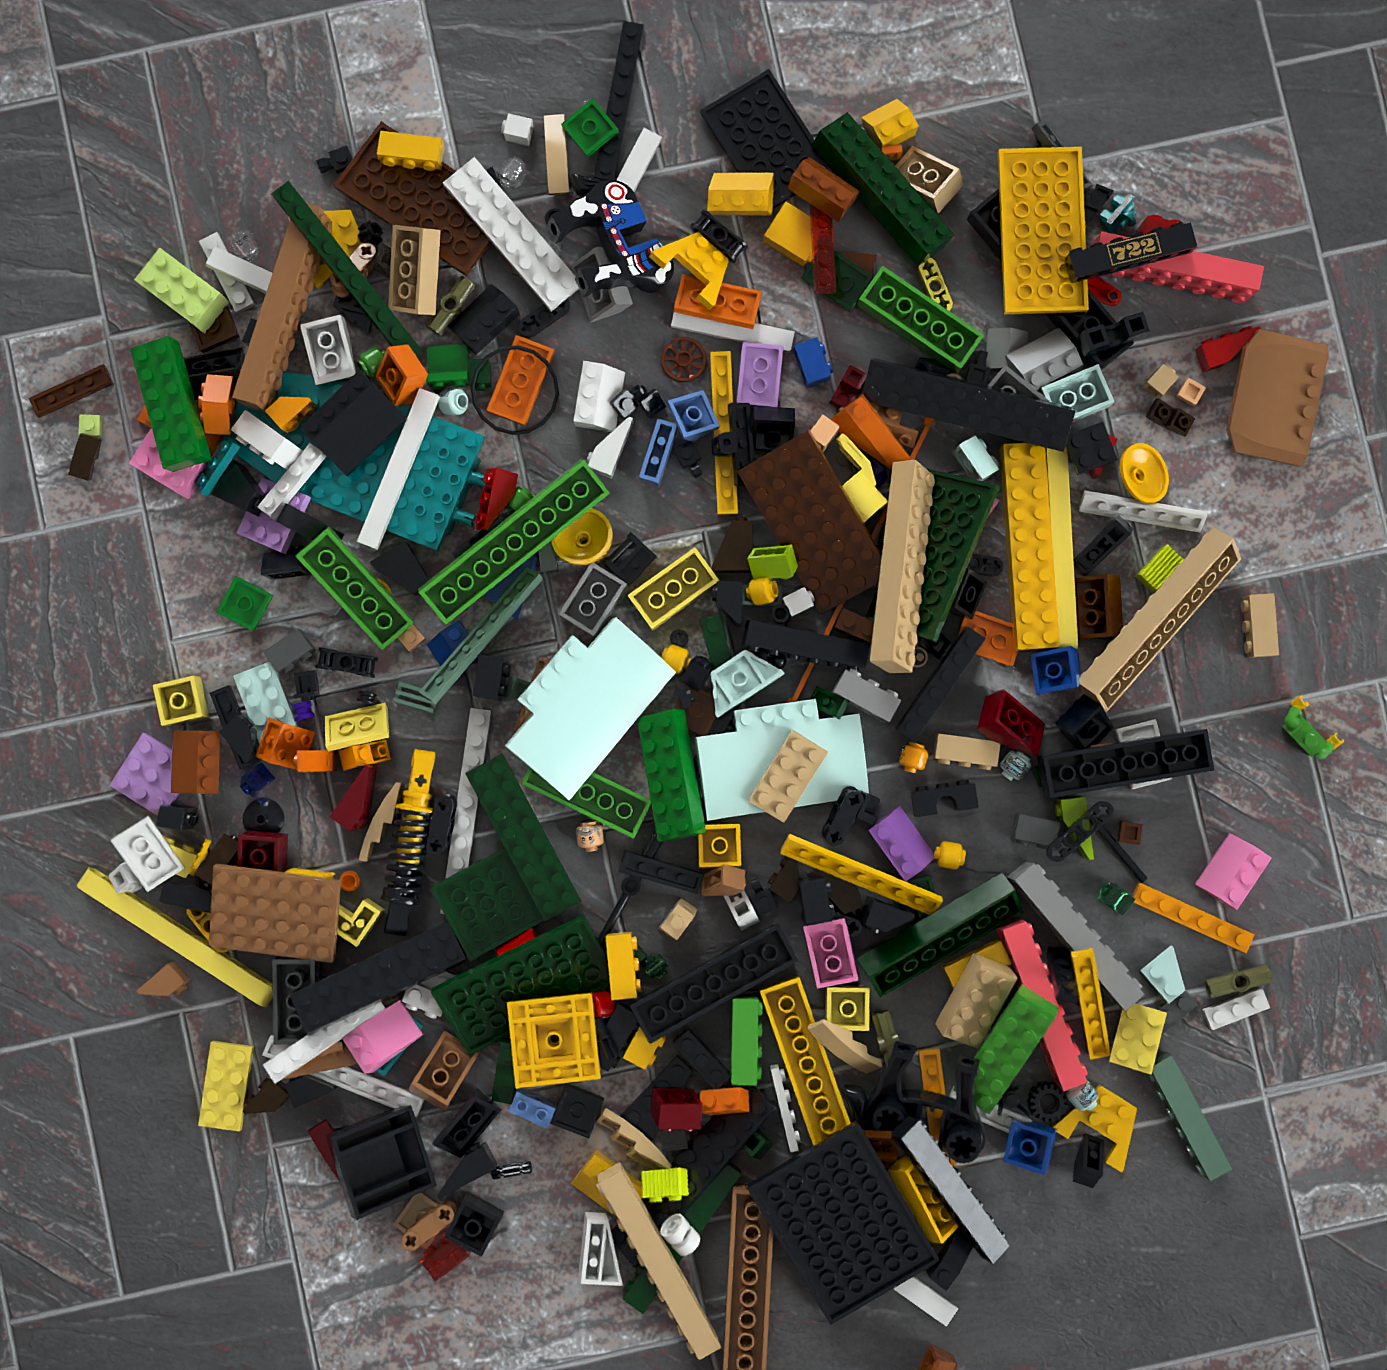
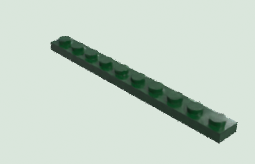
M289 180L272 192V197L390 346L409 345L417 358L424 352Z

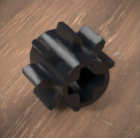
M368 220L358 227L360 231L358 238L362 244L370 243L373 246H378L383 241L380 237L383 234L382 228L376 222Z

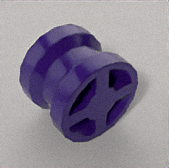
M311 701L291 705V710L295 713L294 722L315 717L311 711Z

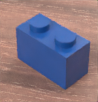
M818 337L794 345L793 352L806 388L829 381L833 370L830 362L825 360L824 354H826L823 342L819 343Z

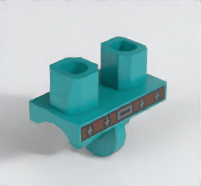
M1117 194L1111 202V207L1116 210L1112 213L1105 209L1100 214L1099 221L1106 226L1107 233L1113 234L1119 226L1124 229L1126 225L1133 227L1136 224L1134 216L1137 212L1134 210L1132 203L1134 196L1128 194L1125 198Z

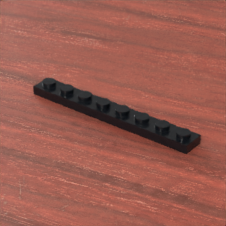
M623 22L606 115L618 128L619 132L599 148L594 178L603 181L615 180L644 24Z

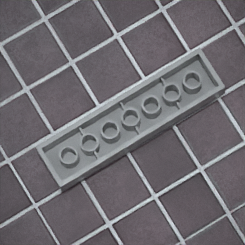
M1025 861L1006 878L1070 953L1093 949L1101 990L1115 1006L1126 1011L1145 995L1140 990L1142 985L1134 977L1131 978L1127 974L1129 970L1121 961L1118 962L1113 958L1114 952L1107 945L1104 946L1099 941L1101 939L1099 934L1094 929H1090L1085 925L1087 920L1079 912L1076 913L1071 908L1073 907L1071 901L1066 896L1063 897L1057 892L1060 890L1059 887L1052 880L1049 881L1045 878L1046 872L1039 864Z

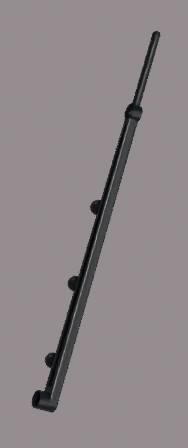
M784 604L775 605L772 608L767 623L786 627L790 620L788 607ZM784 610L787 615L784 619H777L775 617L776 612ZM759 648V652L751 651L752 654L765 661L768 659L771 661V665L778 669L784 668L787 663V658L782 653H779V656L767 654L766 649ZM742 703L721 717L717 718L716 716L707 736L722 734L726 731L736 732V726L730 723L734 718L733 711L738 710ZM696 753V755L693 758L696 772V778L698 781V779L700 778V773ZM700 797L701 806H702V811H703L704 808H705V807H704V800ZM656 829L642 853L643 856L653 859L663 841H658ZM630 875V877L623 880L621 884L623 893L597 938L601 947L604 945L606 935L610 934L630 896L636 895L640 891V881L642 878ZM629 880L634 881L637 885L634 892H628L625 888Z

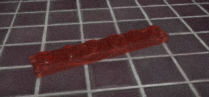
M810 204L814 293L835 294L833 221L831 217Z

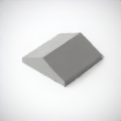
M1011 327L987 329L986 352H988L985 366L990 367V370L1000 371L1005 364L1009 367L1005 355L1028 344L1029 332Z

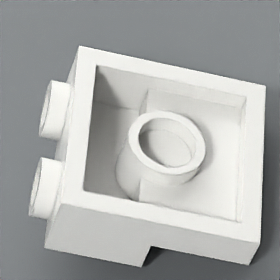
M445 971L406 990L402 1002L406 1003L405 1007L410 1010L417 1011L418 1008L424 1010L425 1015L430 1018L436 1019L437 1016L441 1017L444 1013L431 994V988L458 975Z

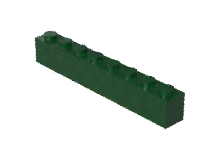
M732 1162L724 1168L683 1215L698 1234L701 1233L741 1176V1169ZM664 1239L677 1264H679L684 1256L679 1255L671 1244ZM639 1265L634 1272L636 1275L633 1280H628L622 1289L624 1292L622 1300L644 1314L657 1296L656 1290H658L656 1284L652 1285L647 1276L649 1271L646 1266L642 1267Z

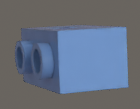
M519 1088L509 1112L548 1128L558 1103L524 1088Z

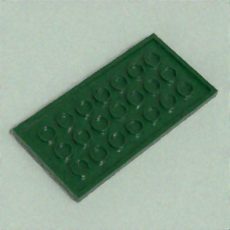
M927 469L934 475L935 484L932 488L933 503L930 507L931 522L928 526L927 534L928 544L926 545L925 552L926 564L923 570L924 583L921 588L922 602L919 606L920 621L917 625V637L937 642L1000 487L988 482ZM878 588L865 617L871 621L875 620Z
M583 914L431 988V994L468 1055H471L510 1036L507 1002L595 993L609 988L608 958Z

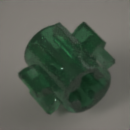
M652 953L645 958L647 964L643 968L652 979L657 976L660 980L667 974L665 969L669 965L661 954L655 957Z

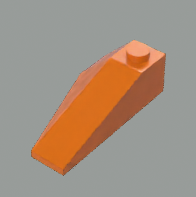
M863 394L830 419L840 426L838 430L840 434L846 435L854 445L892 470L893 462L912 460Z

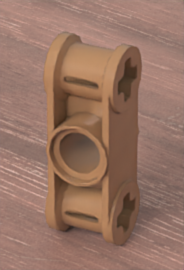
M370 243L361 244L349 256L365 278L378 265V259L375 256L376 249ZM332 273L330 281L333 285L334 294L341 298L347 297L349 295L348 291Z
M444 1200L435 1208L425 1213L406 1230L401 1239L403 1248L408 1251H414L427 1240L437 1235L453 1220L457 1212L456 1204L452 1200ZM449 1210L450 1213L443 1214L442 1211ZM414 1236L416 1237V1240H415V1239H413V1240H410V1239H409V1237H411V1238L414 1237Z

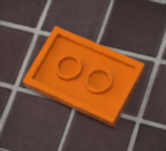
M975 611L972 620L963 617L957 637L965 626L970 627L986 638L975 655L1012 668L1018 653L1013 648V624Z

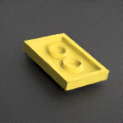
M386 703L325 716V746L328 752L389 738L388 707Z
M1136 1003L1126 1011L1122 1010L1109 1062L1151 1075L1167 1013Z

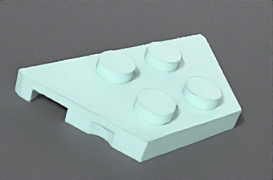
M747 650L742 651L711 672L715 715L717 718L721 717L783 676L784 672Z

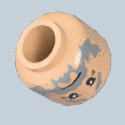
M596 820L581 822L580 826L576 828L577 844L580 848H585L586 852L596 851L598 846L604 843L602 825L596 823Z

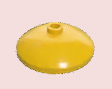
M1136 443L1125 449L1120 460V476L1126 490L1132 497L1142 503L1151 504L1161 500L1165 496L1169 485L1168 470L1161 455L1153 447L1145 443Z
M591 508L552 539L551 543L555 553L563 561L572 565H588L598 561L608 552L612 544L613 531L606 516L598 510ZM584 540L588 541L586 544H581Z

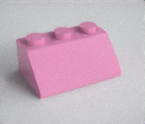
M1229 833L1195 885L1228 908L1238 910L1272 858L1254 845Z

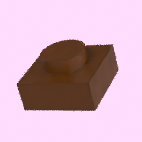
M1120 821L1117 841L1140 845L1143 824Z

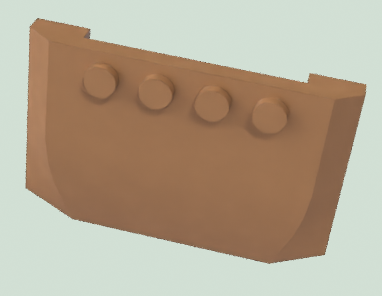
M1259 329L1255 331L1253 338L1242 349L1226 428L1227 436H1230L1232 443L1231 452L1293 466H1302L1309 453L1329 355L1327 344Z

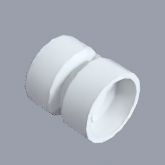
M681 1214L670 1216L661 1227V1235L681 1256L692 1253L700 1242V1235Z

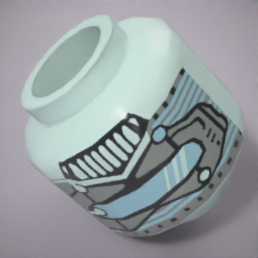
M449 388L442 390L439 394L438 406L445 415H460L467 410L468 397L462 389Z
M1018 750L1009 751L1000 763V767L1003 769L1002 775L1011 781L1013 778L1021 780L1031 768V763L1029 762L1031 759Z
M1087 1081L1085 1084L1069 1089L1066 1097L1077 1110L1090 1111L1097 1105L1098 1092Z

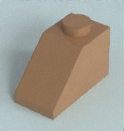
M723 864L704 874L701 895L731 896L743 891L746 885L745 870Z
M173 961L164 966L137 990V993L158 996H170L175 993L179 995L187 988L186 983L191 979L176 961Z

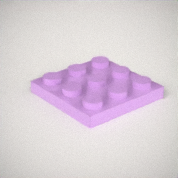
M261 477L258 485L264 494L267 495L276 483ZM297 492L288 504L305 513L311 497ZM246 511L237 530V534L286 554L296 532L276 522L278 516L273 520L262 511L259 517Z
M142 733L109 786L158 816L159 806L173 804L180 794L171 793L172 749L147 733Z

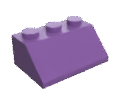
M900 806L877 821L875 825L866 829L901 880L905 882L923 870L934 859L933 851Z

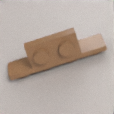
M870 403L899 443L913 448L918 431L899 425L903 411Z
M337 1042L283 1079L357 1065L358 1063L348 1047L343 1045L342 1042Z

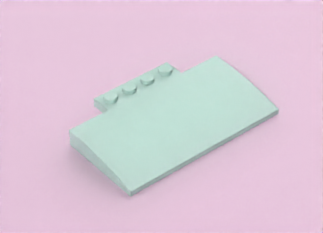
M616 617L611 619L588 648L572 635L517 699L532 714L507 742L505 747L570 800L676 672Z
M816 699L735 710L733 713L736 732L694 738L707 821L765 812L750 803L748 799L791 730L828 751L794 807L837 801L841 791L847 786L855 787L860 793L864 791L869 794L860 715L842 716L840 720L835 717L819 719Z

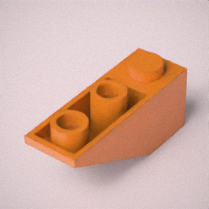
M297 751V755L294 756V766L297 768V772L337 771V751Z

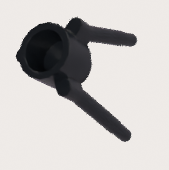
M1011 1085L1005 1091L1001 1100L998 1101V1116L1002 1115L1003 1106L1005 1105L1008 1108L1017 1107L1028 1118L1031 1117V1114L1019 1103L1020 1098L1015 1092L1022 1089L1021 1085Z

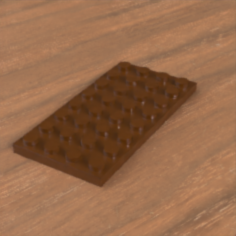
M381 121L333 186L392 227L393 225L441 230L439 259L467 277L492 242L443 186V182L456 171L443 162L442 169L427 171L418 167L408 169L401 165H394L392 167L384 165L377 156L380 131L398 132Z
M809 429L737 471L780 546L792 545L798 565L796 573L806 590L812 592L815 599L814 604L820 614L879 583L882 554Z

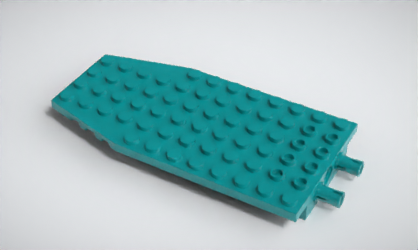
M283 372L282 386L277 391L275 398L276 400L279 397L310 398L318 405L315 408V413L346 382L338 380L316 386L313 375ZM238 402L234 412L232 427L246 410L304 451L309 443L317 447L299 428L311 416L304 418L299 423L297 429L287 434L268 414L246 408ZM406 405L395 406L406 418L408 417L411 407ZM432 416L386 531L439 552L445 535L451 534L456 521L473 527L474 523L470 520L475 521L476 515L465 512L461 508L472 483L483 488L485 486L483 482L484 474L476 471L481 462L478 455L486 437ZM405 422L348 477L326 457L298 492L311 497V502L365 522ZM231 431L230 435L236 438L237 434ZM224 435L223 440H226L229 435ZM238 441L241 447L236 455L275 483L287 471L276 462L272 465L264 460L262 452L260 455L249 449L251 444L248 443L245 446Z

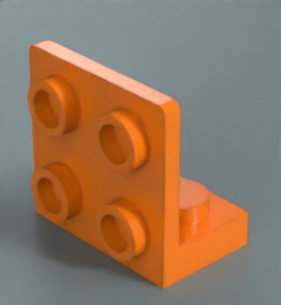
M269 717L255 757L268 763L297 770L294 766V756L297 755V751L310 750L315 732Z

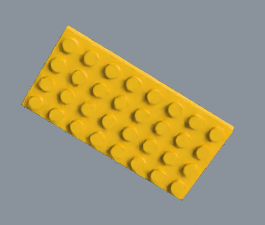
M1082 147L999 149L998 176L1004 314L1087 312L1089 310L1088 281L1083 280L1071 283L1065 264V258L1071 250L1080 247L1082 250L1086 249Z

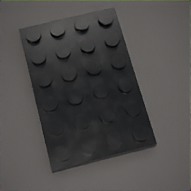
M767 69L700 110L701 116L737 173H774L773 209L797 195L788 189V185L793 173L803 160L810 157L833 173V169L812 146L814 138L770 69Z

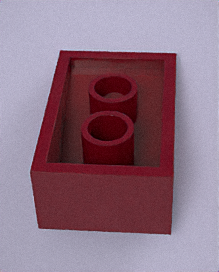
M1002 689L985 697L977 729L994 742L1037 757L1045 723L1007 691Z
M375 765L364 766L330 815L331 819L349 831L363 829L370 820L368 816L371 813L377 772Z

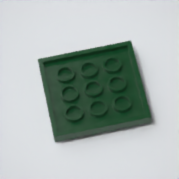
M505 847L430 887L469 961L476 959L544 921Z

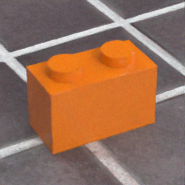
M738 1087L700 1091L703 1114L720 1115L749 1112V1091Z

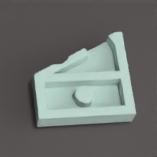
M1172 945L1140 970L1168 1004L1185 991Z

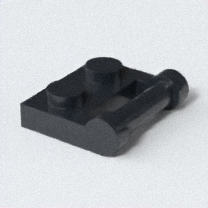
M632 532L626 536L627 539L609 558L606 557L602 561L622 581L627 583L628 587L657 558ZM632 544L636 545L637 548L617 567L614 563Z

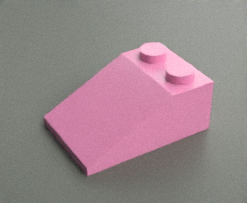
M845 918L803 926L817 989L859 981V972Z
M399 1000L359 1025L342 1039L364 1074L376 1071L420 1038L423 1033L402 1001Z

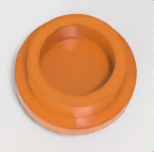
M346 871L339 878L341 880V888L345 891H354L360 885V876L355 871Z

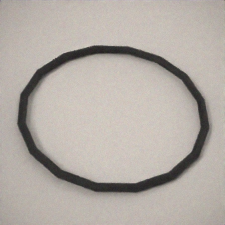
M518 345L500 347L486 355L476 367L470 386L472 402L480 418L494 430L510 435L530 433L544 425L555 411L559 396L557 376L550 363L535 350ZM518 349L534 354L546 364L554 380L555 396L552 408L542 422L526 430L510 431L495 426L484 417L476 403L474 386L478 371L489 358L501 351Z

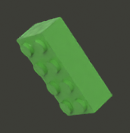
M741 993L732 998L731 1085L757 1086V1079H761V1066L757 1059L762 1057L761 1041H758V1037H762L761 1020H758V1015H762L761 999H758L757 994Z

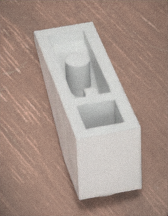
M628 417L595 447L593 453H589L586 463L593 472L612 479L634 423L632 417Z
M744 890L735 895L724 896L741 931L760 922Z

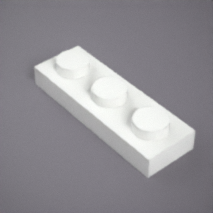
M1259 987L1204 1008L1202 1011L1209 1029L1215 1030L1269 1009L1270 1006L1263 988Z

